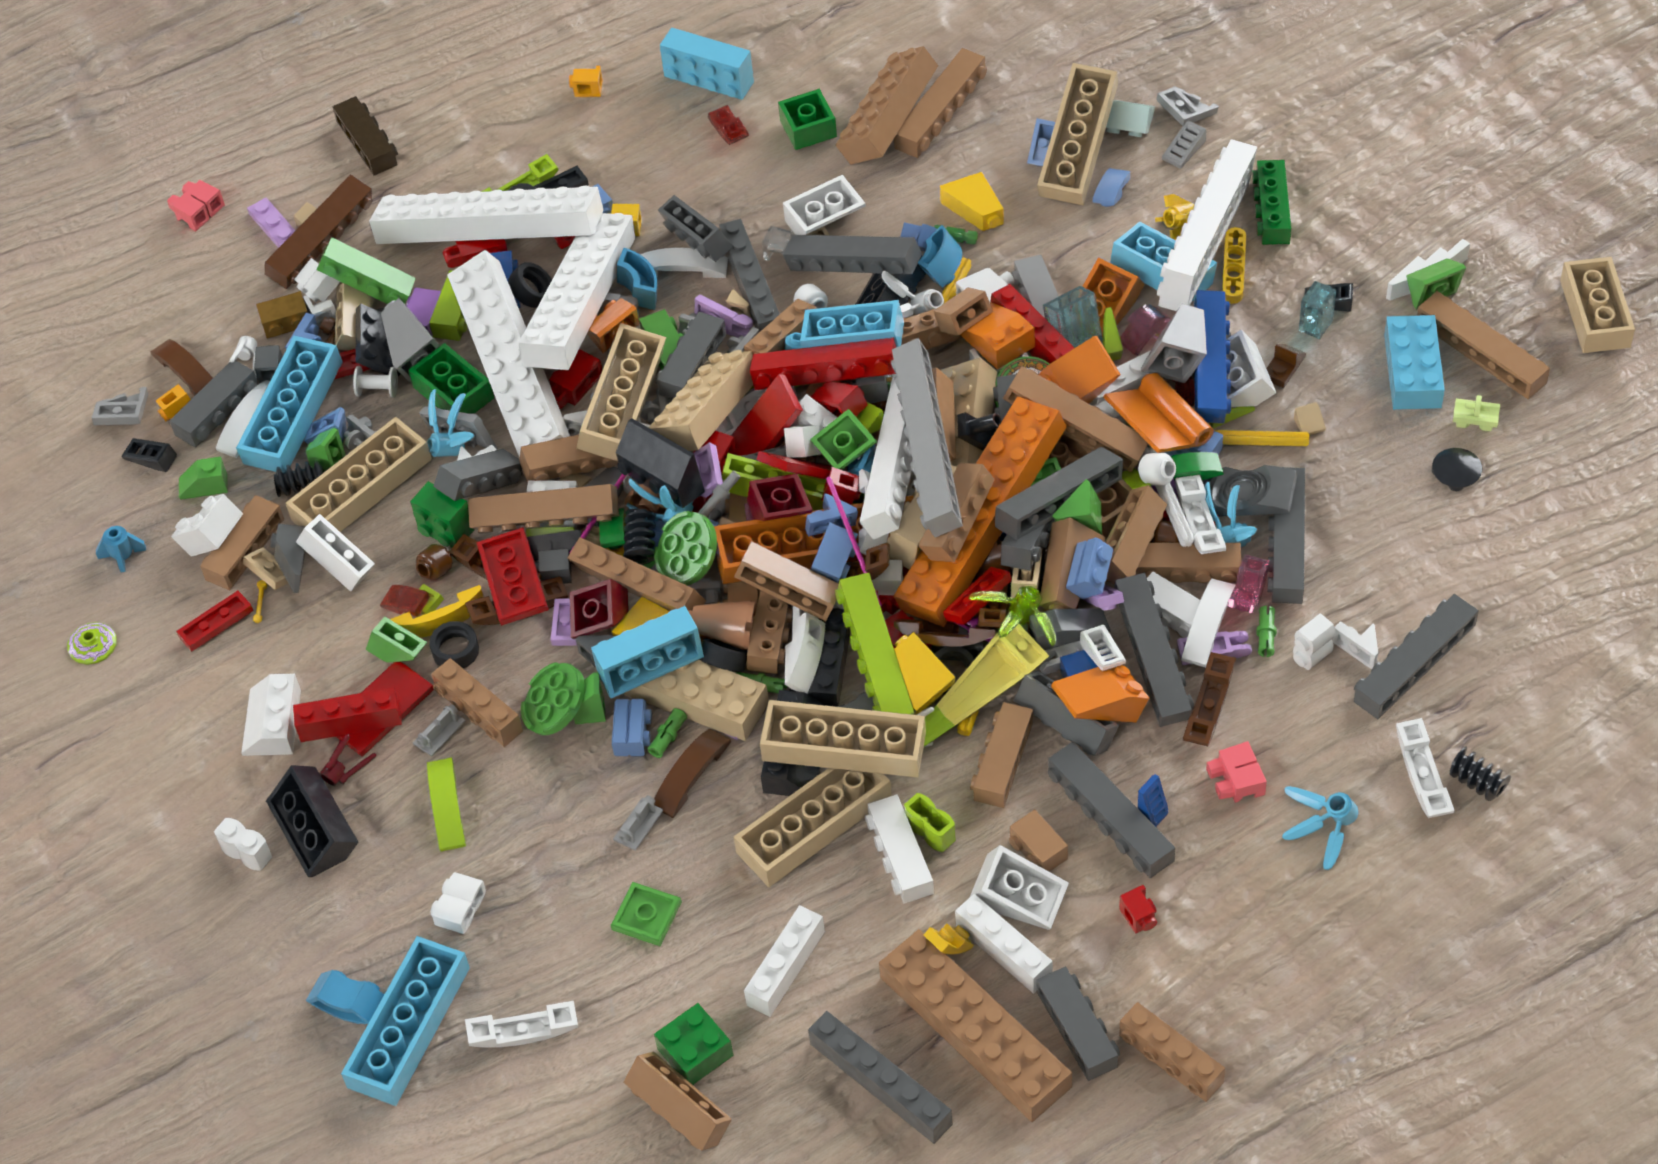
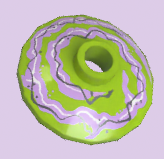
M99 622L87 623L77 628L71 634L67 642V650L71 658L78 663L86 665L96 664L107 659L113 653L117 645V636L107 624Z

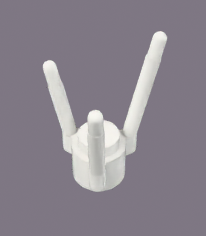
M242 336L229 362L233 363L237 358L244 361L253 358L254 370L257 341L250 336Z

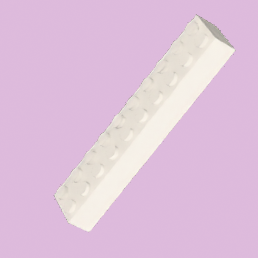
M1231 139L1227 148H1222L1220 158L1216 160L1213 172L1209 174L1207 185L1204 184L1200 197L1196 199L1194 210L1190 211L1187 223L1183 225L1181 236H1178L1176 239L1174 250H1170L1167 263H1164L1160 276L1164 277L1163 282H1160L1157 290V296H1160L1158 306L1177 311L1181 304L1191 305L1196 290H1198L1250 184L1257 151L1256 146Z
M589 186L578 188L559 187L557 189L537 188L535 190L515 189L513 191L494 190L492 192L472 191L470 193L451 192L449 194L429 193L427 195L408 194L406 196L387 195L382 197L369 222L376 244L593 235L603 213V206L598 187Z
M602 213L593 235L576 236L519 341L523 367L569 370L617 275V263L623 248L630 249L635 240L632 215Z
M484 250L447 275L520 457L521 446L569 437L570 434L543 368L522 366L519 341L526 330V325L500 261Z

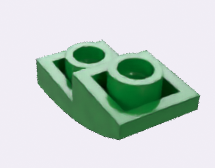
M1191 452L1170 456L1176 465L1174 481L1176 478L1200 475L1201 480L1224 475L1217 453Z
M624 508L619 509V516H611V521L599 522L601 547L617 549L625 544L624 535L626 533L624 527L626 513Z

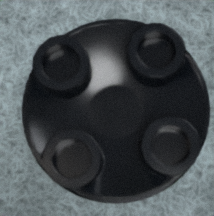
M1449 448L1435 456L1432 463V473L1441 483L1449 486L1452 491L1457 492L1461 491L1463 487H1468L1479 480L1482 474V464L1479 458L1469 450Z

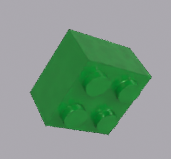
M820 88L778 102L780 122L795 150L837 137L836 118Z
M428 481L410 501L417 529L425 537L430 536L438 540L441 545L453 548L463 534L469 537L475 530L470 528L468 503L464 499L454 501L433 487L434 484Z
M696 1003L654 1033L658 1051L673 1069L692 1085L734 1056L731 1040L699 1003Z

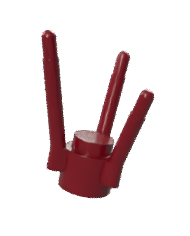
M346 734L344 739L339 741L329 761L319 774L326 783L335 786L338 782L344 785L349 777L377 756L376 753H372L348 772L344 773L345 766L338 761V758L350 739V735Z

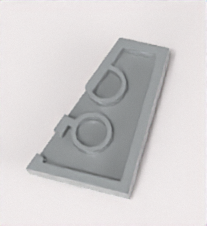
M424 406L419 414L429 430L434 431L433 426H430L428 407ZM435 408L439 433H448L450 425H448L447 419L450 411ZM458 413L453 432L466 431L473 433L474 437L466 442L468 446L475 448L476 445L487 448L493 445L498 449L478 415Z

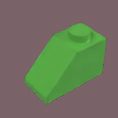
M336 428L318 434L314 441L309 443L305 451L310 466L314 467L315 460H318L320 465L323 466L324 472L346 456L338 429Z
M221 456L196 460L179 477L180 500L228 493L227 472Z
M384 616L372 630L366 650L386 663L411 661L417 657L427 642Z
M594 672L584 679L585 693L582 704L574 717L575 725L606 721L605 699L599 672Z

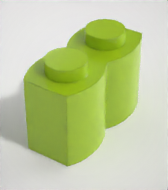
M916 793L904 804V811L912 831L920 836H924L925 841L931 848L944 852L956 841L953 819L946 812L936 809L932 800L927 796Z

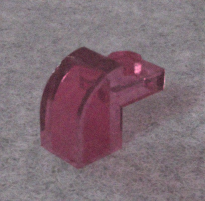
M1150 304L1138 308L1127 319L1130 324L1120 336L1122 345L1132 354L1138 356L1151 337L1158 339L1171 318L1158 307Z
M1245 554L1238 570L1236 586L1229 599L1228 607L1253 614L1256 606L1258 607L1264 591L1269 560Z

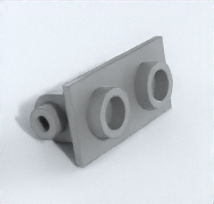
M454 705L445 706L440 715L422 733L418 734V738L413 744L430 756H433L466 720L456 714L458 710Z
M647 795L645 798H641L613 840L636 851L663 812V809L654 805L655 799Z

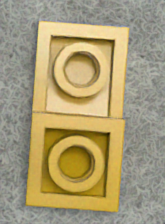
M946 923L940 931L930 927L924 933V936L944 954L963 953L974 946L968 940L970 934L960 925H957L955 928Z

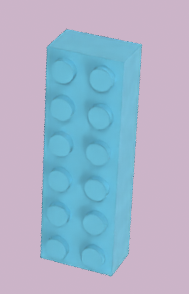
M293 336L236 447L244 465L276 472L278 466L282 472H285L286 465L291 466L342 364L337 345Z
M416 936L341 1073L348 1089L394 1106L398 1104L470 969L464 952Z

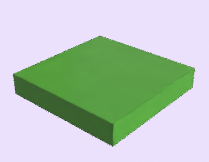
M632 882L611 924V930L661 946L682 900L680 897Z

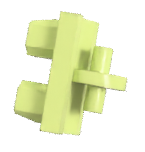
M1479 395L1476 396V401L1456 398L1453 422H1456V426L1460 428H1467L1470 424L1479 425L1481 430L1492 431L1493 427L1497 428L1500 404L1481 402L1482 396Z

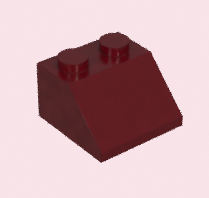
M797 473L753 480L749 483L747 503L755 520L768 521L812 513L813 509Z
M608 579L569 592L571 638L576 639L578 636H586L616 626L629 612L628 589L616 581Z

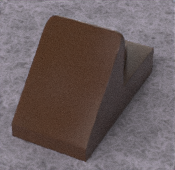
M1276 344L1274 358L1266 368L1272 383L1285 388L1306 357V353L1286 344Z

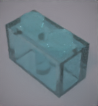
M1314 281L1301 300L1298 331L1319 340L1333 321L1336 289Z

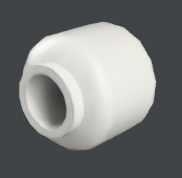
M807 283L802 285L795 292L793 302L800 299L816 306L817 309L827 308L828 297L825 292L814 284Z
M1149 453L1142 457L1138 472L1144 483L1166 485L1172 481L1176 473V465L1173 459L1166 453Z

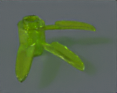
M1031 586L1021 587L1014 598H1009L1004 592L980 591L969 596V600L1011 603L1009 613L999 628V638L1007 636L1018 624L1025 625L1029 622V616L1034 615L1049 643L1052 646L1055 645L1056 634L1047 614L1044 612L1040 613L1038 610L1042 597L1036 588Z

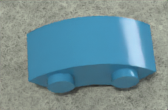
M941 225L925 241L927 249L923 257L918 261V264L933 282L943 288L955 278L954 274L962 259V248Z
M623 248L617 263V283L624 285L631 291L632 296L637 298L640 307L655 310L657 303V276L654 268L642 255Z
M330 970L321 973L306 1001L339 1019L357 1024H369L384 994L372 982L352 980L340 971Z

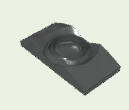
M1263 465L1254 470L1243 471L1223 467L1224 475L1202 480L1204 488L1207 482L1210 483L1211 498L1218 517L1228 516L1229 496L1236 485H1240L1236 516L1290 514L1297 472L1296 470Z

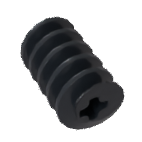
M315 460L314 467L312 468L308 461L305 462L304 469L300 467L299 463H296L295 471H292L290 466L286 465L285 472H282L278 466L276 474H274L277 496H281L282 490L286 496L291 494V489L296 494L299 493L301 486L304 489L324 473L323 466L320 465L318 460Z
M628 509L625 511L626 525L624 531L626 534L624 535L625 544L623 548L625 552L623 557L638 564H643L648 561V557H652L655 554V551L651 548L655 546V541L652 538L656 536V533L652 529H655L656 524L652 520L656 519V514L645 509Z
M1467 746L1462 748L1451 764L1450 776L1453 778L1458 777V781L1462 784L1467 782L1469 789L1476 788L1478 795L1485 794V799L1492 801L1505 790L1511 780V775L1501 779L1502 769L1492 773L1494 764L1490 763L1488 766L1483 767L1485 758L1482 757L1476 762L1474 761L1476 752L1473 751L1467 756L1465 755Z

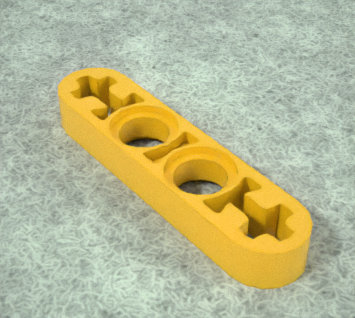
M1237 227L1228 229L1225 234L1222 291H1225V301H1229L1230 304L1239 303L1243 299L1246 232ZM1233 238H1238V245H1233ZM1238 254L1241 257L1239 259H1231L1229 255ZM1231 271L1238 272L1240 275L1237 277H1231L1228 275V273ZM1231 286H1235L1234 294L1230 292Z

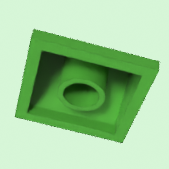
M1446 258L1406 275L1414 308L1417 310L1436 291L1447 297L1457 293L1466 270L1465 265Z
M849 409L810 439L829 465L843 470L877 443Z
M1086 479L1052 517L1055 522L1070 517L1102 535L1101 501L1091 483Z

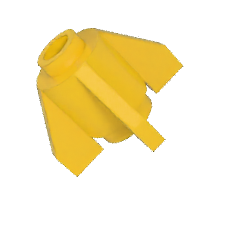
M1175 194L1164 195L1165 207L1169 208L1164 211L1163 216L1156 217L1155 222L1164 221L1167 227L1172 228V230H1169L1170 238L1176 240L1178 236H1181L1183 225L1187 223L1191 210H1194L1195 205Z

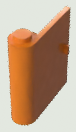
M1158 373L1145 375L1138 389L1105 393L1103 396L1157 453L1202 446L1210 440L1214 433V429Z

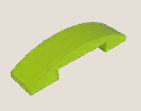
M545 154L528 164L530 171L497 190L508 191L512 186L519 183H528L535 186L554 177L559 169L549 155ZM488 187L481 192H492V190Z
M453 758L427 762L430 798L440 852L466 847L456 789Z

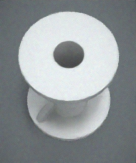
M357 366L353 379L356 397L361 396L363 389H389L390 397L395 398L398 389L396 368L391 367L389 375L363 374L361 366Z

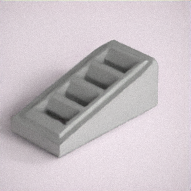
M1187 121L1162 155V160L1181 169L1205 143L1206 129L1191 121ZM1175 152V153L1181 155L1182 157L1180 158V157L1174 155L1173 153Z

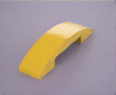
M478 585L457 593L458 602L412 619L410 612H407L390 620L420 638L431 636L433 631L444 623L450 621L464 622L470 615L465 602L484 597L481 586Z

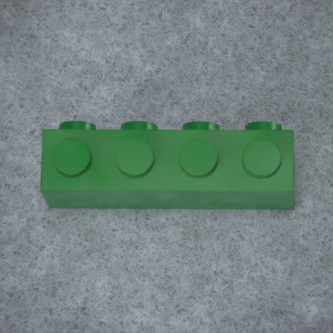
M1257 160L1256 170H1252V184H1257V187H1254V201H1258V204H1255V218H1260V221L1257 222V236L1261 235L1262 245L1290 244L1292 228L1285 160Z

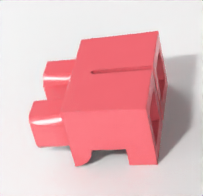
M201 180L197 183L188 181L183 185V195L181 197L172 195L167 200L169 208L175 212L177 220H184L188 223L189 228L195 232L209 220V217L214 216L225 206L220 190Z
M1248 741L1220 750L1218 758L1207 762L1206 770L1211 779L1223 776L1225 779L1215 783L1219 799L1233 797L1236 803L1248 795L1254 794L1255 798L1265 795L1267 781Z

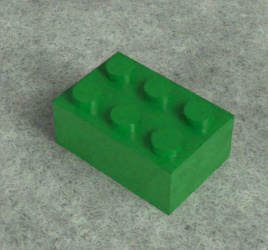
M445 343L409 369L413 388L429 400L430 393L436 389L435 406L437 408L450 411L456 398L460 394H466L459 412L475 414L495 398L489 379Z

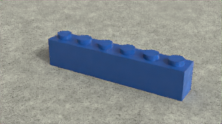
M1196 290L1194 307L1204 310L1207 354L1194 371L1195 411L1208 423H1224L1226 414L1231 412V399H1227V394H1230L1231 379H1227V374H1230L1231 361L1226 359V354L1229 355L1230 340H1226V335H1229L1230 321H1226V316L1229 315L1230 303L1225 301V291Z

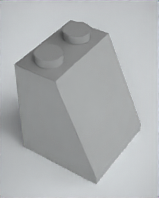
M398 298L396 301H391L386 305L385 310L381 312L393 366L410 382L409 369L440 347V345L414 313Z
M1181 304L1159 335L1144 361L1141 371L1151 374L1158 373L1161 377L1186 383L1207 354L1204 310Z

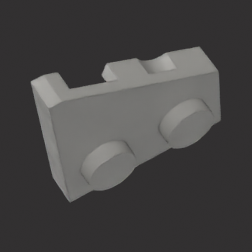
M1178 87L1159 92L1156 99L1182 126L1187 121L1194 123L1217 114L1219 108L1214 103L1211 106L1201 103V97L1189 94Z
M147 387L139 388L140 393L126 397V394L123 393L112 399L96 402L92 415L93 425L140 424L148 398Z

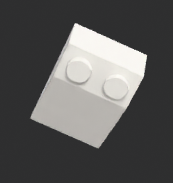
M999 845L987 854L970 897L975 894L997 914L1049 930L1053 925L1069 883Z

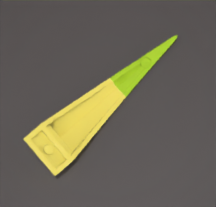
M1015 619L1009 622L992 638L934 707V711L927 715L925 718L926 736L924 747L1021 682L1026 674L1032 673L1048 659L1049 655Z

